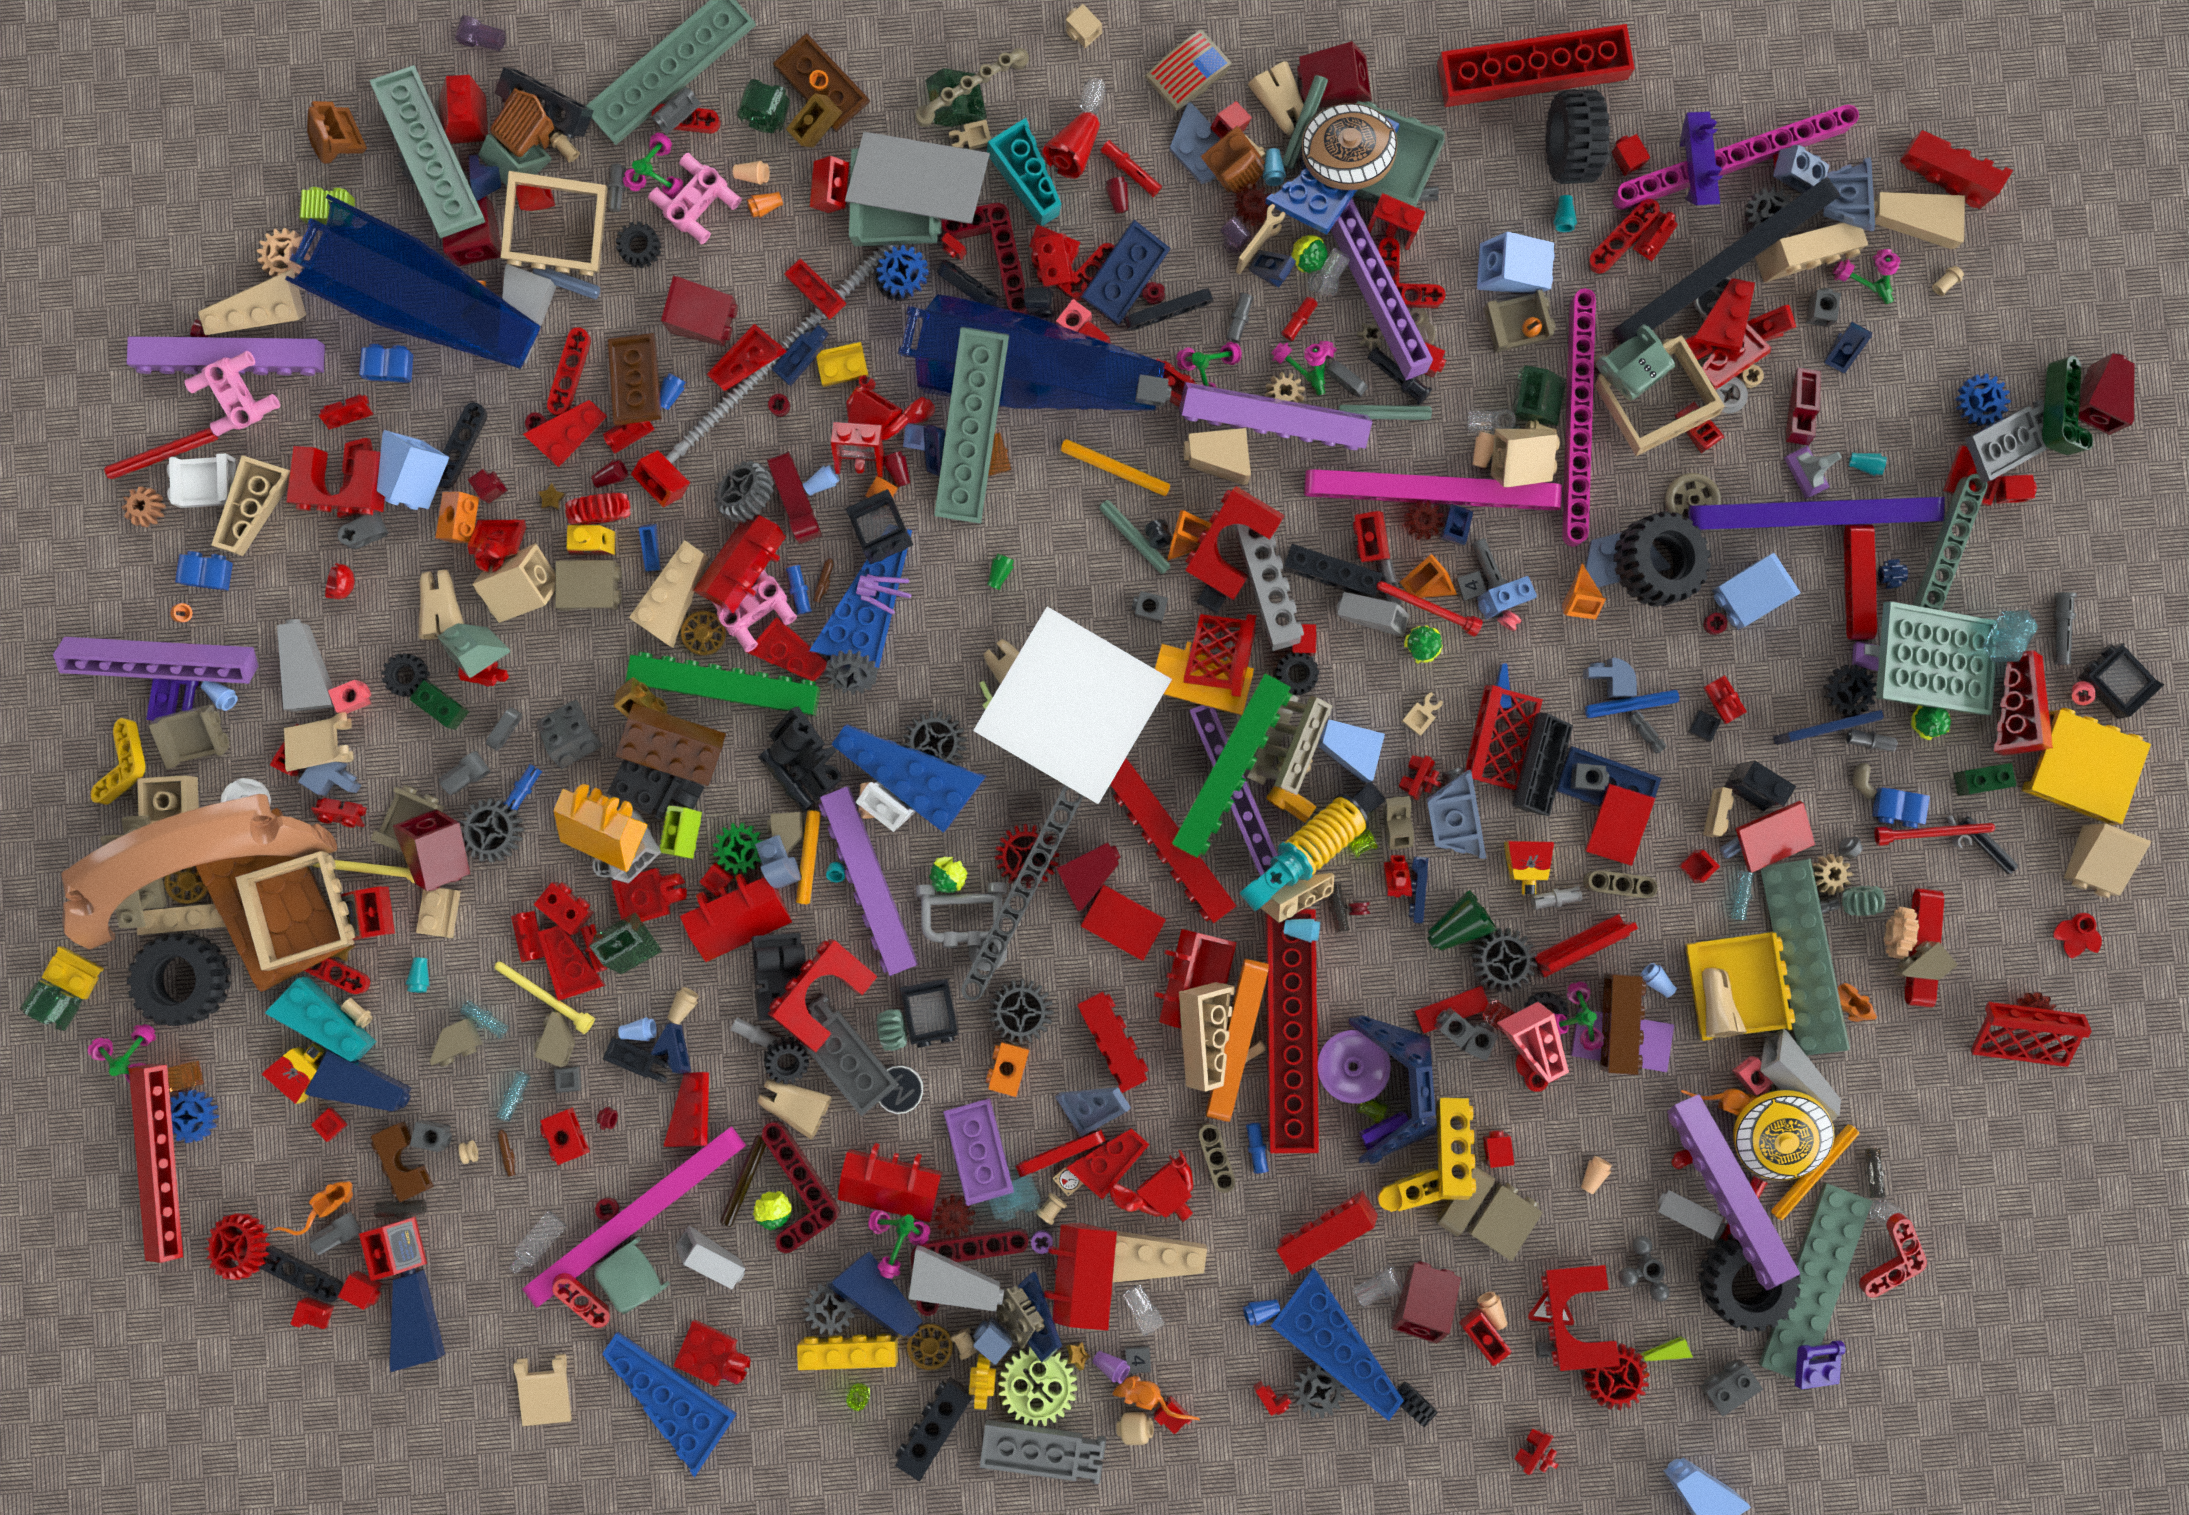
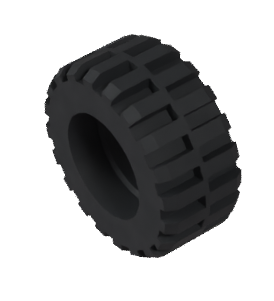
M1595 89L1562 90L1551 101V108L1548 111V120L1546 122V160L1552 179L1559 184L1593 183L1601 177L1602 171L1605 169L1610 143L1609 113H1607L1608 107L1607 103L1604 102V96Z
M1664 511L1633 522L1628 526V529L1623 530L1620 534L1621 540H1618L1615 545V550H1618L1614 554V562H1617L1615 572L1621 578L1619 581L1621 586L1628 589L1627 593L1632 598L1638 597V602L1642 604L1648 603V605L1653 607L1667 606L1691 597L1692 594L1697 593L1701 589L1702 584H1705L1708 575L1705 573L1710 571L1711 565L1708 562V558L1711 557L1710 550L1706 548V544H1708L1706 538H1702L1700 534L1702 531L1698 526L1692 525V520L1687 517L1682 518V515L1673 512L1670 514L1668 511ZM1653 540L1663 543L1672 555L1674 568L1670 579L1660 575L1652 564L1650 549Z
M169 934L156 937L155 941H149L143 945L144 950L137 951L134 955L136 962L129 965L128 971H132L131 977H127V984L131 985V990L128 991L129 998H134L136 1001L133 1003L137 1011L143 1010L142 1016L147 1020L154 1019L155 1024L180 1026L203 1021L209 1018V1014L216 1013L220 1009L218 1003L225 1002L227 994H224L225 989H230L231 982L227 981V975H231V970L225 966V963L228 962L226 956L219 955L221 949L216 944H210L211 941L209 939L198 937L196 934ZM176 957L186 959L193 967L196 977L194 990L184 1002H177L167 994L163 983L164 971L167 965Z
M1732 1233L1727 1235V1241L1720 1238L1715 1242L1717 1246L1714 1249L1709 1248L1706 1252L1709 1256L1707 1260L1703 1259L1700 1265L1704 1269L1703 1272L1699 1273V1281L1703 1284L1700 1286V1290L1706 1298L1705 1302L1731 1326L1735 1328L1740 1327L1743 1331L1748 1332L1753 1331V1328L1758 1332L1765 1331L1768 1325L1774 1328L1779 1325L1777 1321L1781 1318L1785 1321L1789 1317L1787 1312L1790 1308L1794 1310L1797 1305L1794 1301L1795 1297L1800 1296L1801 1289L1797 1287V1284L1801 1283L1800 1274L1767 1291L1763 1288L1757 1296L1751 1299L1736 1300L1732 1295L1733 1278L1741 1267L1751 1262H1748L1744 1257L1743 1248Z

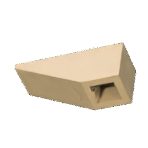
M1334 874L1313 875L1308 881L1298 879V882L1293 886L1284 885L1261 909L1280 923L1332 894Z

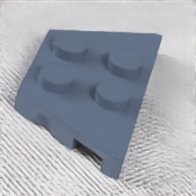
M1189 102L1186 105L1169 151L1200 184H1204L1216 179V176L1200 156L1218 142L1220 138L1211 130V123Z
M1871 157L1863 159V163L1855 167L1849 164L1838 171L1827 173L1828 178L1841 196L1823 208V216L1868 231H1874L1875 212Z
M1621 533L1594 539L1589 543L1588 559L1585 563V568L1598 588L1619 583L1621 580L1619 574L1616 575L1615 568L1617 567V562H1614V554L1618 551L1615 550V545L1618 540H1621ZM1651 545L1650 557L1656 571L1661 572L1671 569L1670 564Z
M1467 770L1427 798L1434 842L1437 847L1451 848L1455 852L1463 854L1467 852L1478 855V858L1485 859L1486 853L1472 772Z

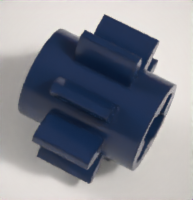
M1900 559L1884 561V566H1879L1878 580L1881 584L1886 583V589L1902 587V582L1907 581L1908 569L1905 564H1900Z

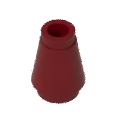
M1124 177L1107 180L1105 190L1115 210V214L1129 211L1128 182H1125Z
M902 451L885 456L884 460L886 463L884 465L897 488L910 484L906 456H903Z
M620 459L617 461L612 460L592 475L591 479L595 487L600 488L625 481L629 473L625 464Z

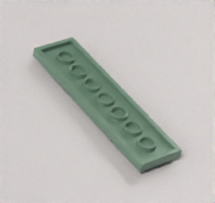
M709 0L587 104V107L594 110L591 118L609 139L617 145L652 115L653 109L659 104H665L756 26L755 21L736 0Z
M415 65L369 80L439 238L484 223L485 220Z
M961 327L934 516L981 524L1009 334Z
M1811 859L1768 865L1761 868L1773 932L1776 933L1777 937H1781L1783 951H1779L1781 961H1785L1787 975H1783L1785 985H1789L1791 999L1787 1000L1794 1011L1795 1023L1792 1024L1796 1043L1806 1055L1848 1051L1850 1046Z
M1823 1183L1795 1261L1801 1278V1283L1797 1284V1287L1801 1289L1800 1296L1795 1297L1794 1300L1797 1305L1794 1310L1790 1308L1787 1312L1789 1317L1785 1321L1781 1318L1777 1321L1779 1325L1771 1328L1759 1361L1760 1366L1795 1379L1798 1347L1801 1345L1812 1347L1822 1344L1872 1204L1871 1200L1828 1183ZM1814 1356L1810 1360H1816L1817 1356Z

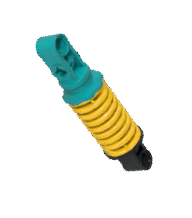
M1369 782L1358 791L1353 798L1344 794L1337 795L1331 804L1321 810L1318 815H1315L1312 820L1302 826L1286 842L1278 845V856L1270 860L1271 868L1257 880L1255 879L1239 894L1256 912L1284 885L1293 886L1298 882V879L1310 880L1316 870L1321 869L1323 864H1327L1330 859L1335 857L1355 837L1368 830L1369 820L1367 814L1380 806L1386 798L1372 782Z

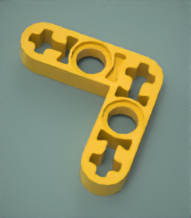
M120 718L114 724L113 736L119 765L93 786L91 800L94 803L110 804L138 781L137 778H142L145 773V761L138 727L133 720Z

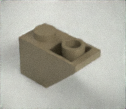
M803 813L771 814V819L767 820L768 834L771 833L772 837L780 835L787 855L804 837Z
M1925 941L1916 948L1917 952L1914 955L1901 960L1897 964L1898 968L1893 973L1896 976L1940 980L1958 964L1940 942Z
M552 1011L543 1022L545 1030L542 1037L539 1036L534 1045V1050H536L534 1057L563 1067L568 1064L575 1046V1040L564 1015L558 1011Z
M472 1018L464 1019L442 1029L430 1059L431 1066L440 1064L441 1067L455 1062L453 1058L462 1054L463 1057L477 1052L475 1047L482 1045V1041Z

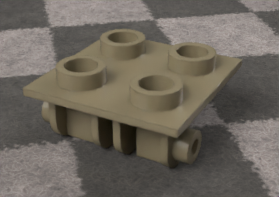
M1014 1286L1012 1289L1007 1288L1004 1292L1002 1305L997 1304L996 1315L998 1320L1004 1323L1009 1330L1013 1342L1023 1349L1035 1330L1038 1332L1044 1328V1320L1037 1311L1032 1313L1036 1309L1034 1306L1024 1311L1031 1304V1301L1028 1300L1029 1298L1022 1288L1019 1289L1018 1286Z

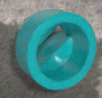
M835 861L830 863L827 867L826 878L835 883L843 881L845 879V867L843 864Z

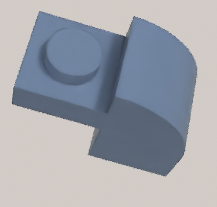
M1610 658L1607 660V667H1605V663H1591L1590 667L1583 669V679H1607V698H1632L1637 696L1635 672L1624 660Z
M330 762L308 767L298 781L317 795L323 796L329 793L335 783L346 791L357 793L361 787V784L355 781L357 777L344 770L347 766L344 762Z
M780 835L755 844L763 864L760 867L762 873L773 888H783L801 880L802 876L795 857L788 858Z

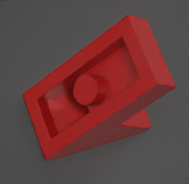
M1790 305L1781 306L1747 321V324L1764 341L1782 337L1784 332L1796 328Z

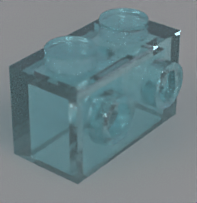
M2028 610L2002 611L1982 647L1993 662H2017L2022 657L2039 626Z
M1032 1174L1012 1181L1014 1193L988 1200L995 1220L1002 1219L1004 1223L1016 1218L1015 1213L1024 1209L1026 1214L1039 1208L1037 1204L1042 1202Z

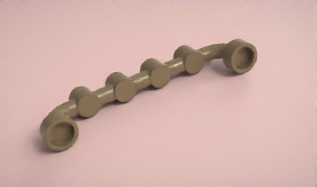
M1016 48L1010 54L1006 52L1001 53L994 64H983L974 76H964L956 87L944 88L938 98L928 105L920 106L915 113L916 123L921 127L930 126L935 117L934 111L942 106H950L953 100L962 94H970L973 87L981 82L988 83L991 77L999 71L1005 72L1010 66L1017 70L1023 69L1029 61L1027 51L1022 48Z

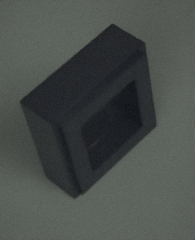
M1206 584L1196 603L1217 614L1227 596Z
M1699 710L1688 733L1712 742L1722 720Z

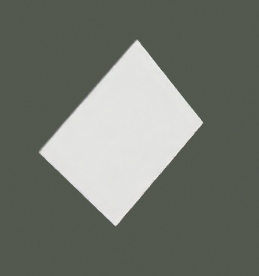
M1046 607L973 731L1099 804L1172 679L1058 612Z

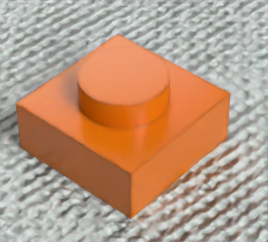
M876 476L865 497L869 498L886 489H889L892 497H894L898 488Z

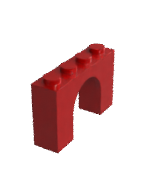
M293 446L286 502L296 505V509L302 511H311V507L321 512L331 513L332 509H337L339 513L352 514V511L356 510L359 514L370 516L373 515V512L384 511L385 496L377 491L380 452L356 450L353 476L350 484L341 493L331 495L325 484L328 452L315 447Z
M1237 486L1232 491L1229 489L1226 491L1221 500L1224 503L1220 512L1215 510L1209 520L1212 524L1209 531L1204 530L1197 540L1200 544L1196 552L1192 550L1185 561L1189 564L1185 571L1233 600L1238 595L1249 575L1226 562L1220 555L1217 546L1220 531L1228 525L1242 524L1270 540L1285 517L1284 514Z
M833 939L824 940L817 947L815 957L812 960L808 959L800 969L802 971L796 979L792 978L785 986L787 991L781 998H775L769 1006L771 1010L768 1012V1015L814 1052L818 1051L831 1033L817 1022L806 1008L805 995L810 984L821 976L834 975L856 994L863 995L877 978L872 971Z
M1605 1265L1544 1271L1545 1276H1541L1542 1290L1547 1291L1548 1301H1544L1546 1316L1551 1317L1552 1326H1548L1549 1340L1554 1341L1555 1351H1551L1553 1367L1557 1366L1558 1371L1620 1366L1617 1341L1593 1343L1579 1341L1567 1331L1563 1321L1564 1307L1572 1296L1580 1293L1609 1290Z

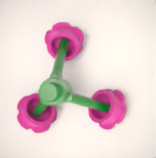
M655 133V136L652 135L649 142L651 151L642 160L633 161L632 169H628L624 173L623 183L631 191H639L640 188L645 187V176H651L662 183V191L670 199H674L684 188L682 179L670 176L665 180L653 172L650 159L654 155L663 156L671 151L672 143L663 133Z
M1891 249L1878 250L1877 255L1872 257L1875 261V267H1878V272L1882 274V279L1875 283H1871L1853 273L1855 265L1850 263L1849 259H1846L1844 262L1840 260L1836 264L1832 272L1835 274L1834 279L1836 281L1839 279L1845 282L1850 277L1867 286L1874 293L1877 292L1878 296L1882 297L1884 304L1894 301L1891 294L1893 290L1890 285V275L1896 273L1901 260L1897 254L1892 253Z
M1320 341L1319 344H1312L1305 349L1304 358L1309 365L1314 366V370L1311 372H1307L1289 356L1292 351L1288 346L1289 343L1284 345L1279 343L1271 353L1274 355L1272 361L1276 360L1281 364L1286 360L1308 382H1311V386L1315 388L1317 396L1325 394L1324 371L1326 359H1333L1334 353L1337 351L1333 347V343Z
M1233 342L1226 343L1221 348L1220 353L1204 355L1187 347L1177 353V365L1181 370L1186 369L1187 371H1191L1196 367L1201 375L1203 383L1201 385L1217 388L1214 383L1207 381L1205 369L1209 366V361L1221 358L1224 363L1235 365V363L1240 362L1242 351L1240 346Z
M1581 981L1572 983L1567 988V997L1573 1003L1581 1005L1582 1011L1577 1013L1576 1018L1568 1020L1563 1014H1554L1559 1036L1567 1033L1569 1025L1578 1023L1581 1026H1587V1029L1580 1036V1043L1584 1045V1048L1589 1051L1600 1049L1604 1044V1035L1598 1029L1593 1028L1597 1015L1590 1011L1586 1005L1591 993L1590 988Z
M147 1024L134 1026L131 1038L135 1042L124 1056H118L116 1059L111 1057L113 1044L107 1038L103 1039L100 1037L94 1039L92 1044L88 1046L87 1051L94 1060H107L111 1076L125 1074V1078L130 1084L129 1068L146 1064L137 1063L129 1066V1057L139 1045L148 1046L150 1042L156 1040L155 1030Z
M875 1210L870 1214L868 1226L870 1230H873V1233L881 1234L887 1231L890 1225H895L896 1232L899 1235L891 1257H883L882 1261L877 1265L883 1277L892 1279L894 1276L900 1275L901 1263L896 1257L904 1237L908 1235L909 1241L913 1245L926 1243L929 1239L928 1235H930L928 1225H924L921 1221L913 1222L914 1217L910 1214L896 1220H890V1216L883 1210Z

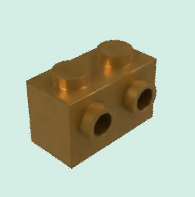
M815 93L793 118L786 130L801 146L814 148L843 112L828 96Z
M634 677L616 690L613 706L627 718L633 703L667 714L668 706L664 700L656 697L644 683L639 682Z

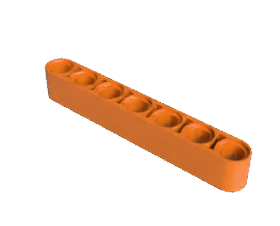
M1244 959L1232 1004V1015L1229 1017L1227 1031L1230 1033L1229 1041L1226 1042L1224 1053L1227 1054L1224 1086L1211 1090L1206 1109V1117L1225 1122H1230L1268 974L1269 964L1250 959Z

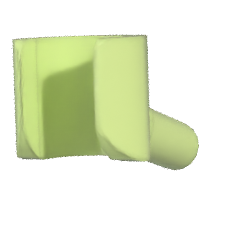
M981 681L979 683L988 700L982 705L986 709L993 697L985 681Z

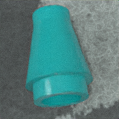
M1571 195L1559 197L1553 222L1556 230L1559 232L1573 231L1577 224L1573 197Z
M1852 452L1848 466L1872 476H1876V474L1882 475L1887 457L1882 456L1881 453Z
M413 958L405 983L407 992L427 993V987H430L427 958Z

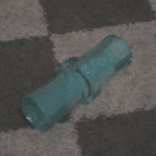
M1739 871L1736 892H1733L1735 899L1731 918L1746 921L1749 899L1752 900L1753 896L1750 893L1755 873Z
M471 1000L466 1002L467 1006L464 1004L461 1008V1014L476 1022L477 1027L480 1029L485 1028L499 1039L503 1037L502 1033L505 1035L509 1029L508 1025L492 1016L493 1013L491 1011L483 1010L472 1003Z
M516 1072L509 1090H506L504 1093L505 1098L500 1109L496 1113L499 1119L511 1121L518 1103H521L523 1100L522 1094L531 1079L528 1074Z

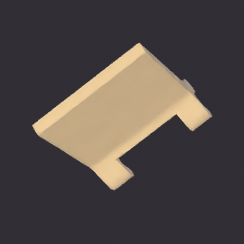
M1274 204L1268 207L1264 225L1239 257L1236 269L1238 274L1244 270L1265 240L1279 234L1282 225L1279 223L1283 221L1285 212H1282L1278 217H1274L1272 215L1275 208ZM1279 224L1275 229H1273V225Z
M342 712L330 719L284 728L285 767L287 772L330 762L353 761V751H349V746L342 745L338 747L337 729L347 730L352 728L351 718L347 719V713Z
M566 1354L555 1356L556 1359L552 1360V1371L528 1373L527 1358L517 1359V1363H514L522 1426L569 1422L572 1420L566 1373Z

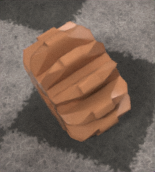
M138 487L137 491L129 490L130 497H123L127 501L126 505L121 506L123 510L127 511L124 517L131 520L133 525L149 527L150 523L158 524L157 517H165L160 512L161 509L166 508L165 504L161 503L163 497L156 494V490L152 488Z

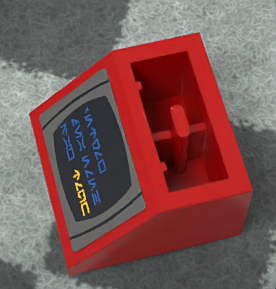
M379 886L340 894L342 901L346 902L349 914L346 915L348 923L353 926L355 931L353 941L395 934L389 887Z
M416 1217L371 1228L359 1233L370 1281L427 1264Z

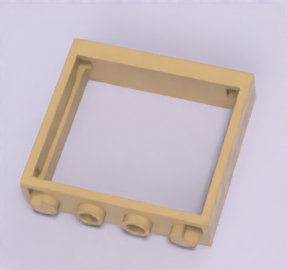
M509 171L501 258L507 260L508 265L521 266L523 262L530 263L531 268L545 270L546 266L555 267V271L569 273L570 269L579 270V275L593 276L594 273H600L607 186ZM516 185L597 196L591 263L510 252Z
M1682 335L1675 339H1666L1662 342V345L1669 355L1675 353L1704 401L1705 406L1639 438L1609 386L1612 384L1600 374L1594 385L1636 456L1720 415L1725 407Z
M320 851L235 877L261 970L270 971L354 945L355 931L353 926L348 923L346 915L349 914L346 902L342 901L340 895L342 885L340 880L335 877L333 869L336 868L333 857L329 856V853ZM319 863L341 940L276 959L255 883Z

